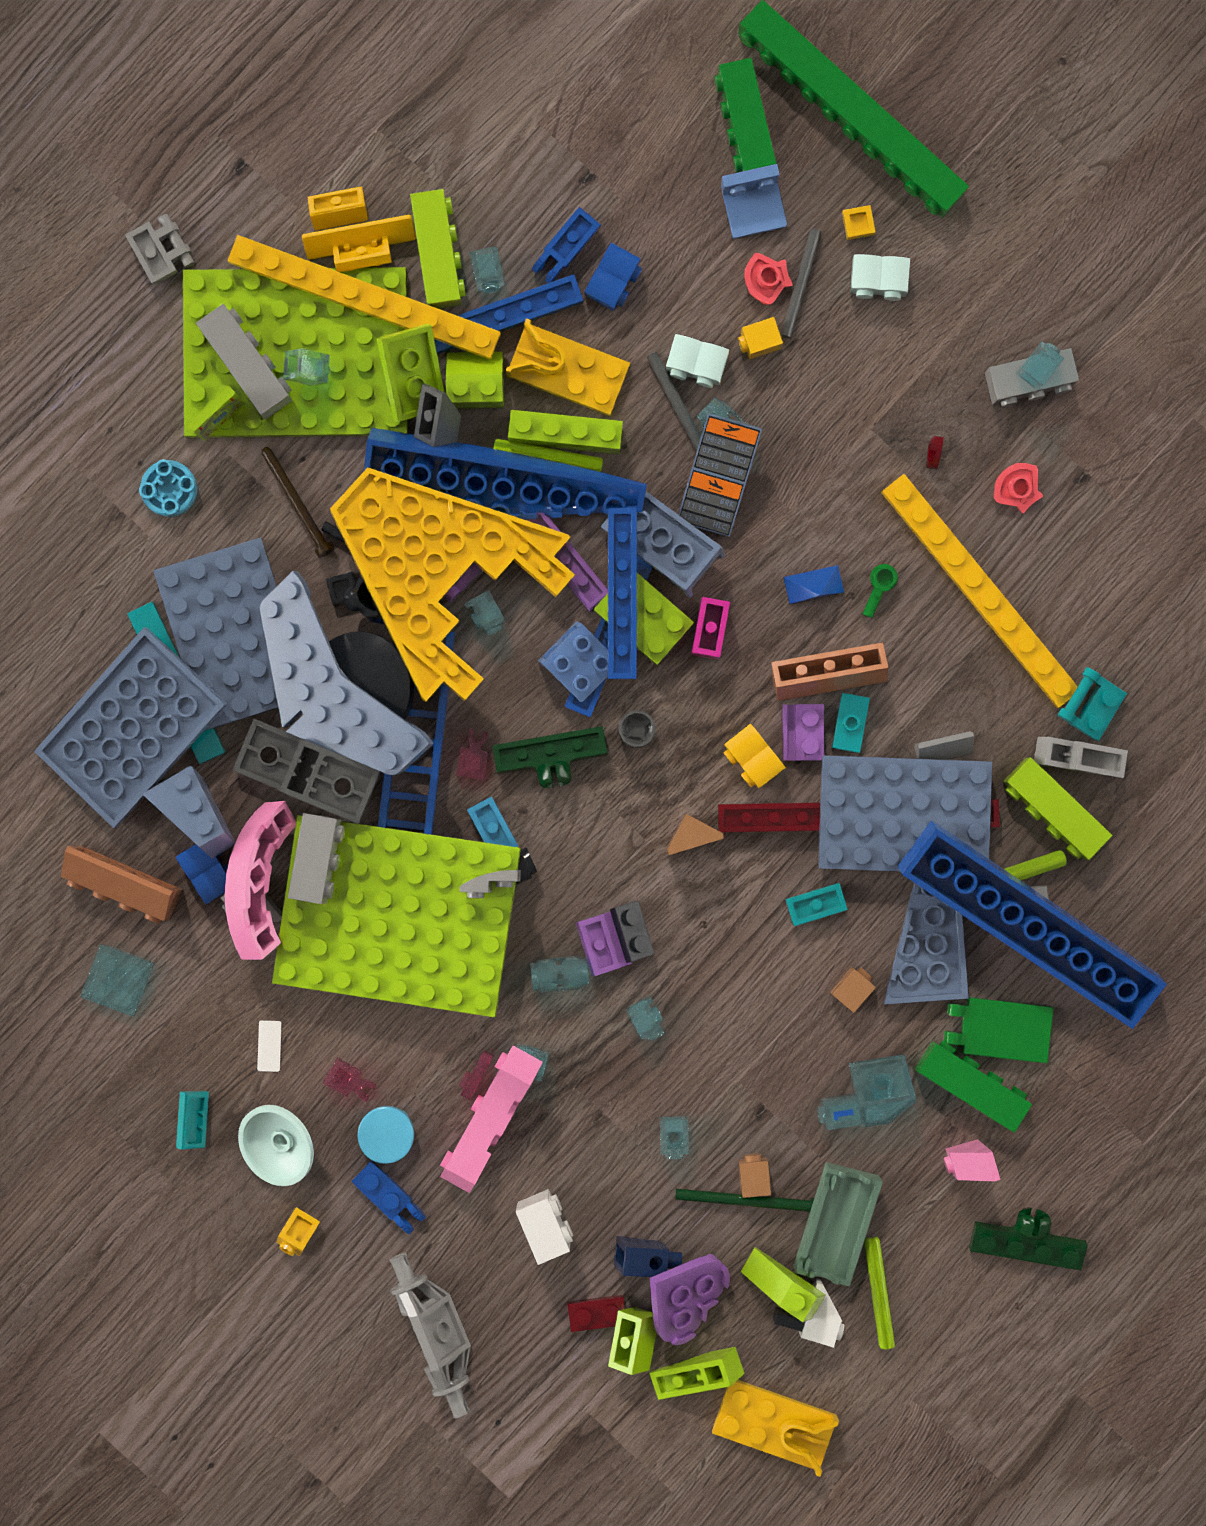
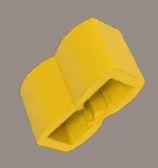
M749 724L724 744L727 749L723 752L733 766L736 763L744 770L741 776L750 787L756 785L759 789L786 768L752 724Z

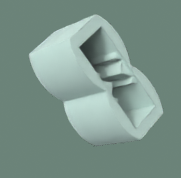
M865 254L854 255L850 293L856 294V297L861 299H871L873 295H882L885 300H901V297H906L908 292L910 258L881 257Z
M675 334L666 370L670 371V376L676 379L686 380V377L697 379V384L713 388V384L720 385L729 349Z

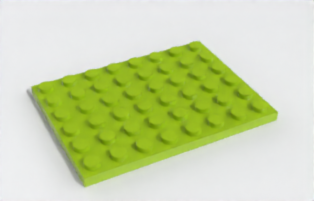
M406 267L360 268L353 271L340 272L407 297ZM245 269L183 270L184 437L200 438L187 424L226 386H230L245 404L209 438L369 436L371 428L408 434V419L401 422L393 420L376 339L406 329ZM222 304L229 311L232 308L235 309L243 321L239 325L245 334L248 331L252 333L259 343V346L255 349L260 356L267 354L276 367L272 370L277 379L283 377L292 390L288 393L292 401L266 420L258 412L196 324V322Z
M297 815L279 933L281 943L277 946L272 983L496 1017L516 882L513 881V887H496V881H492V892H484V898H467V892H460V886L488 873L518 870L521 848L342 822L341 826L345 827L342 842L338 843L336 854H339V865L337 870L332 872L331 882H334L333 896L327 900V904H318L288 898L302 816Z

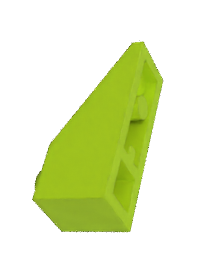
M757 1247L753 1249L741 1270L749 1280L777 1305L802 1322L811 1320L826 1296V1294Z
M736 1347L711 1351L650 1372L658 1400L730 1387L745 1374Z

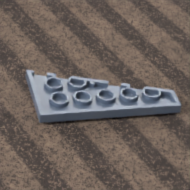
M913 883L883 1004L968 999L962 914L916 883Z

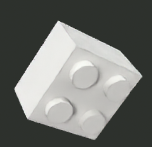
M549 1189L519 1201L516 1208V1214L538 1265L570 1252V1242H573V1233L568 1221L562 1222L560 1217L562 1215L560 1201L556 1194L551 1195Z

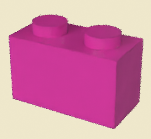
M702 597L691 655L719 660L730 606L729 601Z

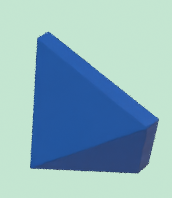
M838 565L783 577L789 605L844 593Z

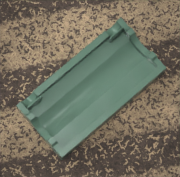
M828 1162L825 1163L793 1265L797 1274L805 1275L809 1278L819 1276L837 1285L850 1286L883 1183L879 1175Z

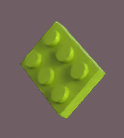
M423 324L376 338L393 420L396 422L417 417L422 384H428L444 392L432 326L430 324Z
M637 573V649L655 665H658L694 622ZM608 593L594 608V611L607 623Z

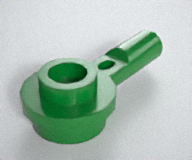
M880 564L871 571L870 582L874 588L862 613L869 618H873L883 593L890 591L897 584L898 574L891 565Z

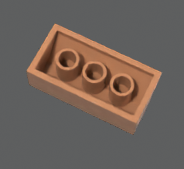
M81 845L67 846L65 850L61 877L68 880L67 885L78 890H83L86 887L94 891V897L107 902L110 898L120 902L118 907L134 913L135 909L144 912L146 913L144 918L160 924L161 920H170L183 889Z

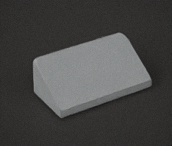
M969 731L917 743L914 746L917 759L945 760L970 754L973 752L974 735L973 732Z

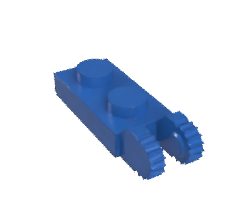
M578 207L544 248V253L539 257L531 270L537 274L545 267L551 257L557 264L547 274L545 281L547 283L555 281L562 270L570 265L600 229L601 224L582 208Z
M373 1160L351 1181L391 1220L394 1219L396 1224L407 1234H411L414 1228L400 1214L405 1206L417 1220L423 1221L426 1218L423 1211L411 1201L412 1198Z

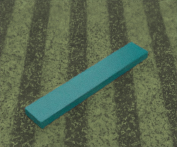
M153 601L127 613L137 635L144 627L149 628L181 659ZM215 728L204 731L191 745L199 764H203L226 753Z

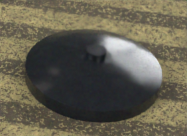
M349 632L330 640L329 644L336 661L348 679L405 720L413 703L414 681L396 645L381 635L369 632Z

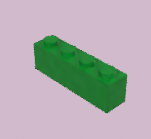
M752 57L720 64L718 73L714 76V83L717 93L722 92L724 102L720 103L723 119H728L730 129H727L726 132L729 146H734L736 156H733L735 172L739 173L776 164Z
M932 1041L915 1067V1070L1015 1133L1032 1106L1030 1102L1025 1100L1028 1094L1015 1086L1009 1090L1001 1085L1004 1079L991 1071L987 1075L978 1070L979 1063L968 1056H965L963 1060L954 1055L956 1049L944 1041H941L939 1045Z

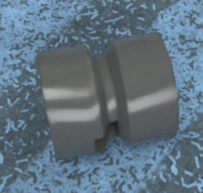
M643 711L627 713L619 724L621 740L632 748H642L648 745L655 734L653 718Z

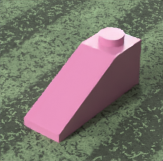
M978 1139L946 1148L947 1157L943 1158L948 1174L953 1173L957 1180H1000L993 1152Z

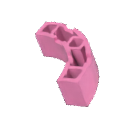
M285 801L266 802L254 812L241 830L229 859L225 884V907L230 934L241 960H262L281 943L275 931L271 913L266 909L265 894L269 891L272 856L275 850L280 848L289 833L296 827V820Z
M512 1046L508 1054L502 1052L495 1065L499 1070L484 1097L478 1095L471 1108L475 1113L453 1153L447 1151L440 1164L444 1168L440 1176L441 1178L468 1193L471 1192L491 1156L487 1149L490 1145L495 1147L518 1104L532 1084L543 1063L542 1061L515 1046Z

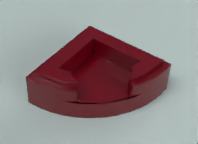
M933 436L928 442L927 468H938L944 437Z

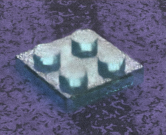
M100 944L80 997L127 1015L135 1016L155 963L108 945Z

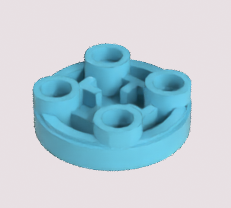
M163 459L147 469L139 487V493L146 506L156 514L164 517H175L188 511L194 504L198 491L196 479L185 465Z
M381 1106L368 1112L360 1122L357 1133L358 1143L363 1153L369 1159L383 1164L393 1163L402 1159L412 1147L415 1136L414 1126L408 1114L393 1106Z

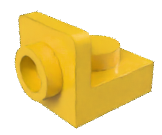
M296 1207L277 1238L276 1243L280 1245L279 1249L290 1256H294V1254L301 1256L320 1221Z

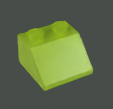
M503 351L494 352L491 360L470 352L447 353L446 394L456 409L504 408Z

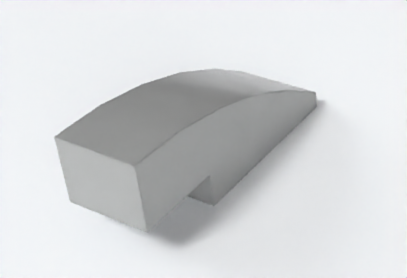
M1038 737L1034 761L1041 766L1124 778L1128 750L1053 737Z

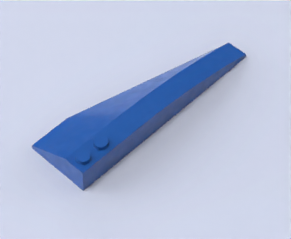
M371 428L367 438L364 471L368 467L523 520L537 519V512L544 513L546 516H551V518H557L572 514H579V516H589L591 513L608 514V508H637V512H642L647 484L537 457L459 442L432 447L415 438L413 434Z

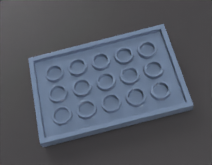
M262 538L153 570L181 660L228 704L205 731L277 709L278 702L260 614L262 601L277 585Z
M144 627L34 752L113 828H118L145 798L143 793L152 789L228 704L149 628Z
M823 755L821 766L818 868L900 871L898 865L931 820L989 859L992 762Z

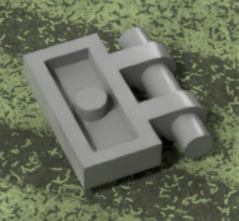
M168 214L158 218L162 227L156 231L152 224L147 222L125 234L153 286L178 273L173 264L175 261L181 260L185 268L195 264L190 255L192 253L188 244H184L179 235L180 229L176 222L171 221ZM166 238H169L174 247L169 252L165 250L161 242Z

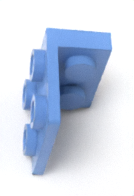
M777 164L722 176L721 190L733 239L786 227L787 222L778 187L780 174Z
M578 621L538 660L580 702H583L608 677V649Z

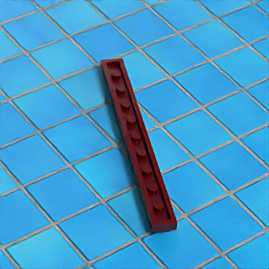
M991 799L990 828L1000 827L999 799ZM820 803L718 804V831L720 832L819 831Z

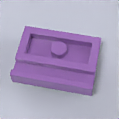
M824 704L782 705L783 761H822V756L824 755Z
M611 912L576 922L592 976L632 964V962L626 963Z

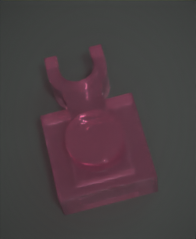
M469 729L468 740L470 742V749L461 747L456 775L484 780L489 752L481 751L483 744L486 743L488 732H483L482 740L476 742L473 740L474 730Z
M484 1050L473 1072L466 1071L459 1084L460 1087L464 1088L460 1094L461 1096L471 1100L494 1055Z
M338 1057L323 1079L324 1085L348 1097L351 1090H353L365 1102L368 1101L369 1097L361 1092L362 1088L367 1086L373 1090L376 1088V1084L372 1081L359 1079L362 1074L360 1069Z

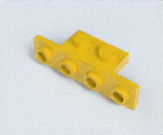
M411 215L302 235L307 259L334 255L337 272L353 271L355 269L392 263L389 245L416 240Z

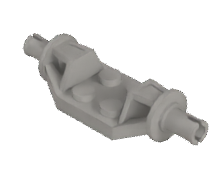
M407 1253L398 1254L389 1259L399 1281L396 1286L391 1288L390 1292L392 1295H396L402 1316H409L413 1330L416 1333L428 1363L424 1370L434 1388L432 1395L434 1397L445 1395L453 1417H462L471 1411L461 1390L470 1380L468 1375H466L471 1348L470 1342L450 1294L429 1281L427 1274L414 1275L407 1258ZM418 1287L428 1298L419 1301L411 1289ZM454 1361L453 1378L450 1379L448 1365Z

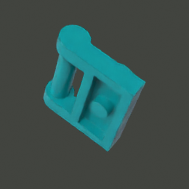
M1086 667L1082 673L1083 679L1065 709L1061 708L1057 716L1091 739L1099 741L1127 693L1103 678L1095 670ZM1094 683L1096 685L1095 689L1078 717H1076L1075 712Z

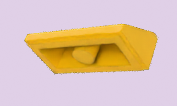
M362 187L308 197L310 217L314 230L368 220Z

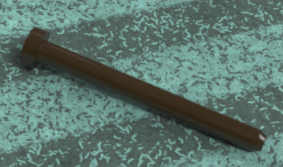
M269 447L263 448L261 455L317 547L315 550L318 558L328 555L335 549L333 543L325 540L273 451Z

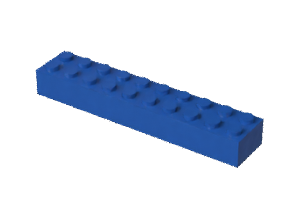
M932 820L898 865L902 875L1132 1029L1167 985L1157 972Z

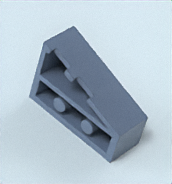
M192 766L187 767L143 793L154 806L211 858L235 845L236 842L204 778Z

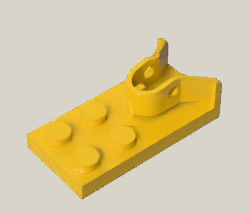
M526 319L524 323L525 328L510 366L506 369V376L611 416L630 367V362L531 324L530 319Z
M737 1380L732 1386L726 1388L712 1434L812 1468L816 1476H821V1465L834 1427H837L839 1424L837 1414Z

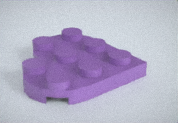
M708 1254L650 1278L653 1324L656 1333L664 1341L671 1342L673 1345H680L695 1338L696 1334L694 1331L700 1326L702 1320L706 1322L708 1310L718 1304L719 1301L716 1298L722 1293L724 1286L728 1289L730 1282L728 1268L716 1256Z

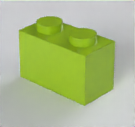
M639 1307L618 1311L609 1367L630 1375L650 1370L656 1338L653 1312Z

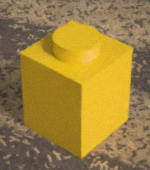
M774 317L742 327L741 336L738 337L742 353L747 352L749 360L780 350L783 345Z

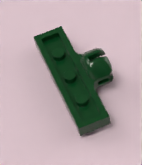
M603 726L492 745L497 774L535 769L538 782L543 788H554L552 773L555 772L557 773L559 787L570 783L572 779L570 765L572 762L608 755Z
M1023 1208L1019 1211L1016 1224L1012 1227L977 1221L974 1223L969 1244L971 1252L1082 1270L1088 1247L1086 1240L1050 1234L1052 1222L1049 1214L1045 1211L1036 1209L1033 1218L1030 1216L1032 1208Z

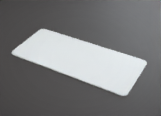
M259 1021L257 1070L278 1072L280 1071L281 1021Z

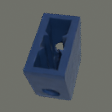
M617 1236L613 1264L623 1276L653 1277L667 1271V1269L682 1265V1253L669 1251V1248L661 1241Z

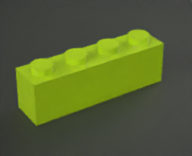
M443 189L410 194L427 305L437 309L461 306V297L466 296L464 280H458L457 269H462L460 254L459 252H454L452 242H457L455 224L450 225L448 215L453 214L451 197L445 198Z
M511 410L508 440L510 442L539 447L620 455L623 421Z
M1031 757L1025 758L1003 781L1007 786L1005 789L1006 793L1015 801L1020 799L1028 806L1025 809L1026 812L1036 821L1041 819L1048 825L1046 831L1056 840L1061 838L1068 845L1066 850L1077 860L1080 858L1090 860L1112 837L1111 833Z

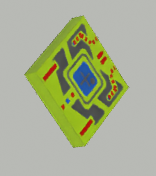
M226 386L187 425L205 442L245 403L230 386Z

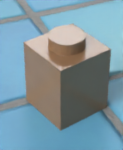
M851 967L830 993L854 1013L876 988L870 983L874 978L862 968L856 971Z
M760 1153L745 1154L744 1159H738L742 1197L771 1195L767 1158L761 1157Z

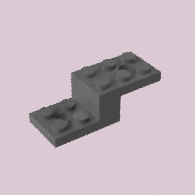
M253 719L233 767V771L279 789L282 793L357 824H360L381 771L257 719ZM268 747L274 748L277 752V759L273 763H266L262 758L263 751ZM342 778L349 780L351 783V790L346 795H341L336 791V783Z

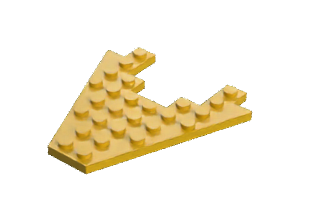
M368 467L330 508L332 517L422 700L425 702L442 683L465 701L484 679L442 643L443 639L458 624L459 620L444 608L439 601L473 563L496 581L514 561L555 597L575 576L572 571L554 557L571 538L568 534Z

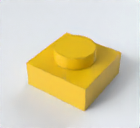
M871 205L842 211L847 240L875 235Z

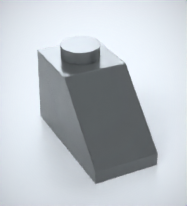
M422 384L414 437L432 447L457 442L461 420L460 413L446 393L428 384Z

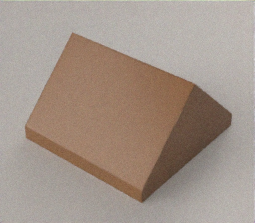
M684 814L666 848L667 854L672 855L723 839V833L688 814Z

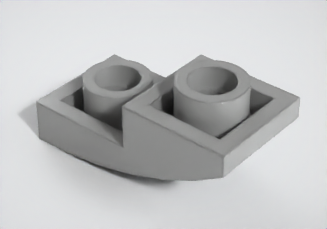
M521 870L498 871L476 877L461 885L460 892H467V898H484V892H492V881H496V887H513V881L518 882L521 879Z

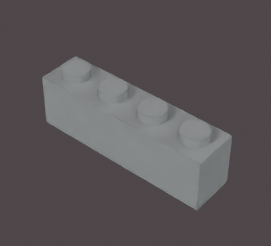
M222 304L196 322V324L258 412L266 420L292 401L288 395L292 390L283 377L279 379L275 377L272 370L276 367L267 354L260 356L255 349L259 346V343L250 331L246 334L239 326L243 321L235 309L232 308L229 311Z

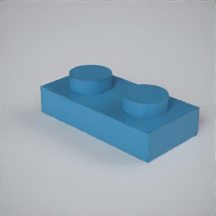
M492 796L467 809L485 843L512 847L518 846Z

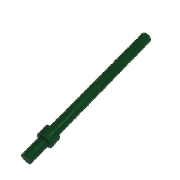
M677 1188L675 1200L806 1211L809 1214L814 1198L801 1200L767 1196L743 1198L741 1194Z

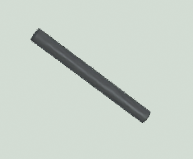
M811 229L780 335L784 338L791 339L821 235V231L818 229Z
M657 352L648 355L647 359L697 451L701 435Z

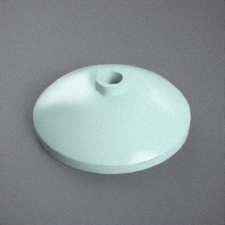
M262 1105L250 1111L243 1118L238 1133L240 1151L249 1168L258 1177L273 1185L289 1186L299 1182L308 1174L314 1158L313 1144L306 1127L293 1113L279 1106Z

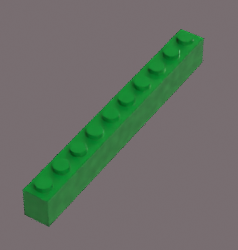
M761 0L742 20L738 31L740 40L747 47H754L768 66L772 67L774 65L788 84H795L801 90L805 100L811 104L816 103L822 109L821 112L830 122L835 121L843 128L842 131L847 138L859 142L868 157L880 161L884 165L883 169L892 178L897 177L904 183L905 190L910 195L918 196L922 199L930 213L933 215L938 214L943 218L965 195L969 185L764 0Z

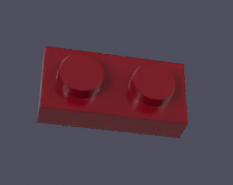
M616 1295L569 1301L568 1312L571 1332L615 1327L618 1311L625 1309L624 1296Z

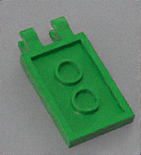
M968 997L967 1005L948 1003L946 1014L963 1017L962 1032L944 1031L943 1041L947 1044L963 1045L962 1053L1047 1063L1054 1007Z

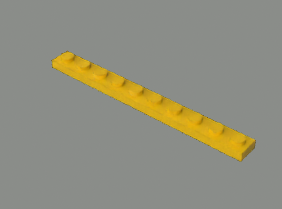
M237 235L228 258L229 264L405 329L430 324L435 340L489 360L492 359L501 335L500 331Z
M905 474L900 476L881 492L1056 708L1061 707L1072 697L1078 686Z

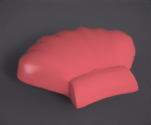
M755 253L744 271L748 292L753 298L765 305L772 304L783 288L793 285L787 271L786 260L777 262L765 255Z
M1016 463L1006 468L996 479L994 486V499L996 502L1017 506L1022 513H1025L1034 502L1043 497V494L1038 491V468L1036 465Z

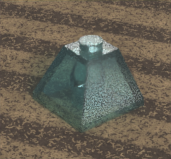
M904 1054L849 1063L855 1106L861 1128L889 1124L916 1103V1096Z

